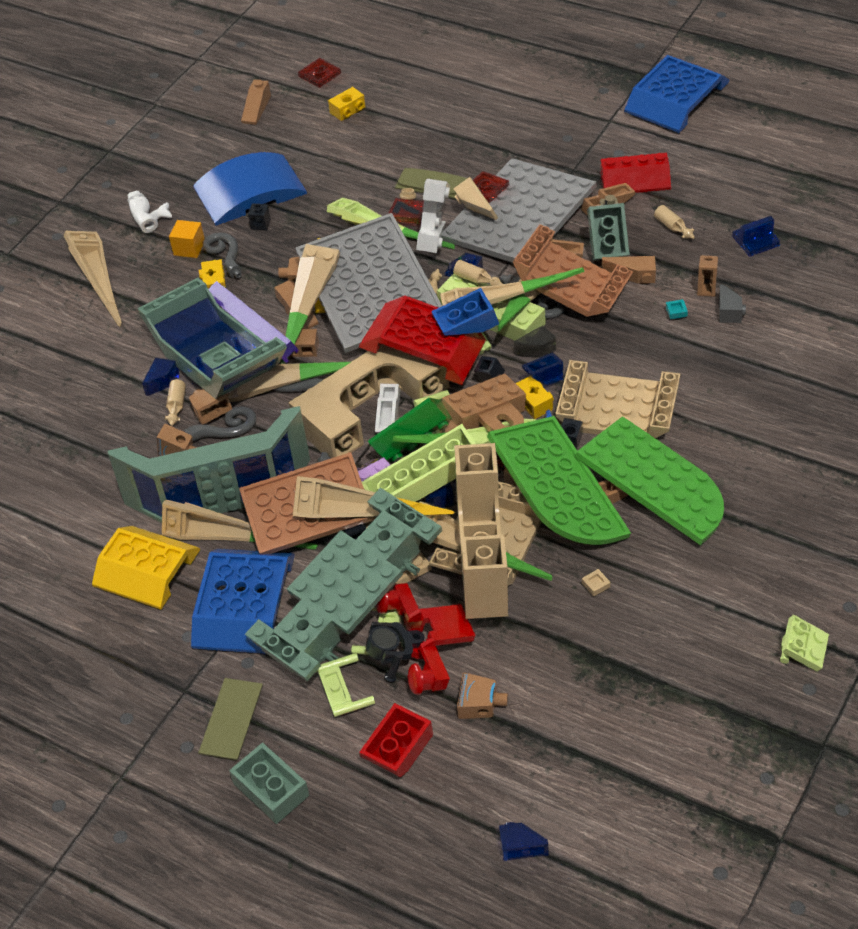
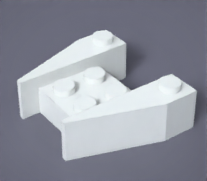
M433 179L425 181L423 214L416 250L437 253L438 249L442 248V232L444 231L446 221H441L442 212L439 211L444 204L445 198L449 197L450 185L448 182Z

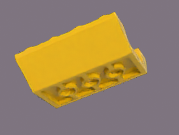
M134 526L118 528L97 558L92 586L162 609L171 595L168 584L183 562L191 565L200 548Z

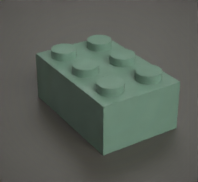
M624 203L589 207L587 214L592 260L599 261L602 260V257H628L630 254Z
M263 742L229 770L233 784L276 824L309 796L306 781Z

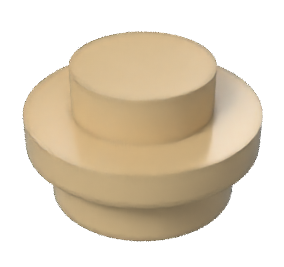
M404 188L401 190L400 198L403 201L409 202L416 198V193H414L412 188Z

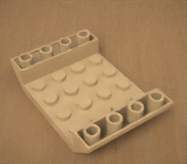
M570 360L556 410V417L562 422L564 418L583 421V433L599 435L623 416L654 438H657L670 430L681 374L662 371L660 381L588 373V362Z
M498 481L501 535H504L506 552L524 561L541 524V520L534 513L518 486ZM443 546L442 549L436 548L429 565L463 575L461 551ZM507 567L508 585L514 583L519 570Z

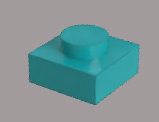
M683 299L666 302V310L670 319L688 317V310Z

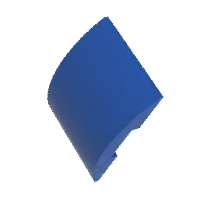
M271 152L251 153L230 159L211 169L193 185L215 226L245 216V210L250 209L252 203L264 204L274 200L276 204L307 194L306 189L282 154Z

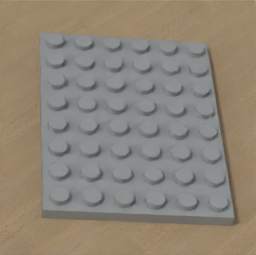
M511 158L485 186L502 187L499 192H481L498 219L494 220L465 207L442 232L443 241L513 262L539 224L549 227L556 234L581 206L583 200L588 198L597 187L596 181Z
M392 213L307 243L340 251L336 269L321 292L319 300L345 353L359 348V344L385 303L406 295L430 305L442 307ZM306 244L295 248L299 259L302 258Z

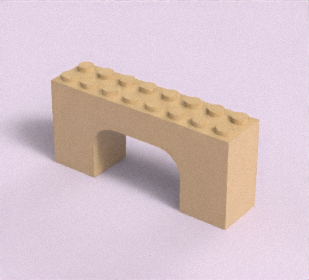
M382 344L377 353L367 351L328 378L289 402L290 408L300 406L306 439L320 452H327L329 457L334 458L349 452L352 453L364 445L361 421L351 410L379 393L380 384H399L400 390L404 391L413 400L449 388V380L445 379L447 368Z
M495 443L454 445L466 619L508 616V575L504 535H501Z

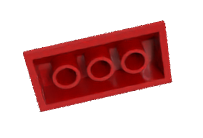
M667 153L601 159L603 188L627 183L635 193L671 190L670 165Z

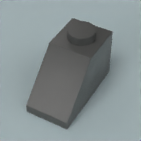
M720 285L719 323H741L742 315L745 316L746 305H742V297L725 285Z

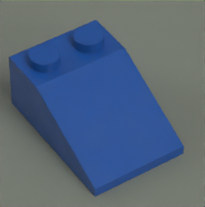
M481 288L431 311L444 336L479 333L499 325L495 311Z

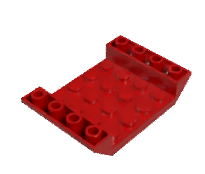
M404 295L385 303L359 344V348L377 353L382 344L446 367L445 379L463 385L486 339L481 332L444 336L431 312L439 307Z

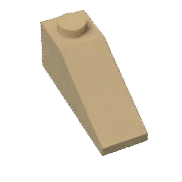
M470 177L453 188L457 194L454 197L459 204L463 203L467 209L494 220L498 219L494 210Z

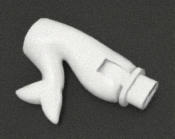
M140 191L128 194L131 214L144 233L154 231L158 226L159 218H172V214L168 211V202L148 214L150 204L147 198Z

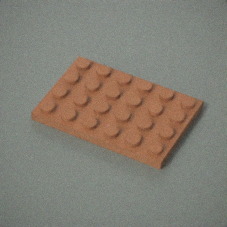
M351 452L239 488L259 554H272L375 520L374 517L306 518L293 516L297 476L318 478L364 489Z

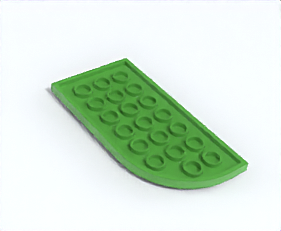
M555 416L488 432L487 438L490 443H495L496 452L534 513L548 528L572 541L591 545L608 544L629 538L631 535L630 530L588 466L575 457L577 450Z
M625 417L619 418L576 452L575 457L699 545L712 536L719 527L724 513V502L721 492L707 473Z

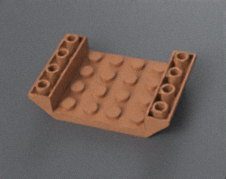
M539 224L513 261L521 280L527 281L584 268L585 272L534 290L586 317L609 312L633 274V271L617 264L613 272L610 273L606 269L600 268L590 261L577 256L575 253L552 243L555 231Z

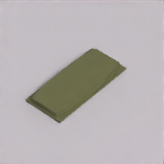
M404 168L394 188L401 190L412 188L414 192L424 193L425 181L427 179L445 181L450 185L448 198L456 199L454 196L457 194L453 188L468 178L430 170Z
M229 678L224 679L198 754L238 760L263 686L262 683Z

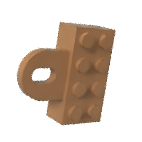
M506 374L442 397V403L452 417V421L457 426L463 424L466 430L485 427L489 432L510 427L504 426L500 422L501 420H506L511 426L524 423L521 412L525 411L526 393Z

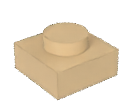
M599 569L582 578V584L593 596L610 588V581Z

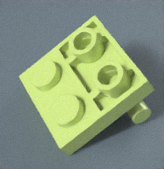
M792 615L788 620L786 634L782 639L780 661L787 664L789 663V658L792 657L818 672L823 667L829 634Z

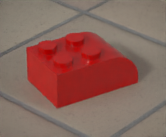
M394 703L359 751L360 757L401 777L408 772L432 738V721Z

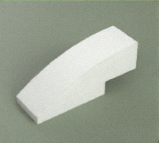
M380 384L375 433L381 432L397 420L400 400L399 384Z

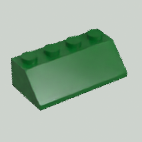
M429 397L368 440V443L382 458L390 462H397L403 458L402 454L406 451L410 452L416 449L418 443L393 441L394 436L433 434L438 429L446 428L452 417L441 400Z

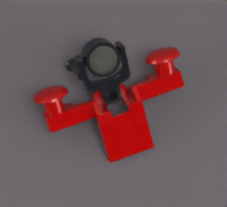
M408 583L394 584L393 589L389 590L375 607L380 614H386L387 610L397 609L399 615L404 613L403 621L407 631L399 622H372L365 645L366 651L373 659L381 661L382 665L391 663L388 673L385 674V679L389 682L396 681V673L401 660H408L410 657L424 659L425 665L423 670L416 663L409 667L408 684L412 693L421 695L424 690H445L450 677L436 646L474 641L476 636L469 620L466 619L462 605L419 609ZM425 623H430L433 631H429L427 639L424 641L425 636L422 631ZM400 642L402 644L403 651H397Z

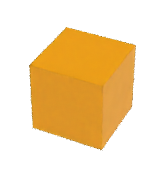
M176 221L169 235L174 256L198 258L205 239L201 222Z

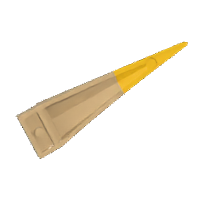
M297 476L293 516L306 518L376 517L380 513L371 508L367 502L376 492L318 478ZM398 498L423 515L455 513L452 510Z

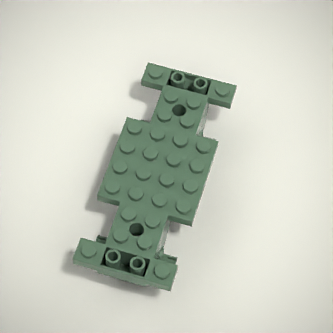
M379 488L367 501L368 505L380 514L356 540L340 531L287 588L288 593L298 599L299 602L274 629L258 619L245 633L247 639L305 681L312 677L321 667L320 663L324 660L332 661L340 658L332 653L334 647L340 641L339 635L343 631L349 635L403 575L402 572L408 570L415 576L419 573L420 568L412 564V562L420 552L419 545L421 540L430 545L443 531L439 524L382 488Z

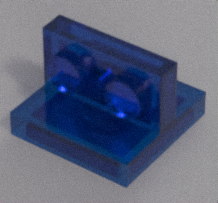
M772 216L740 226V229L732 231V237L749 257L780 246V240L773 233L774 218Z

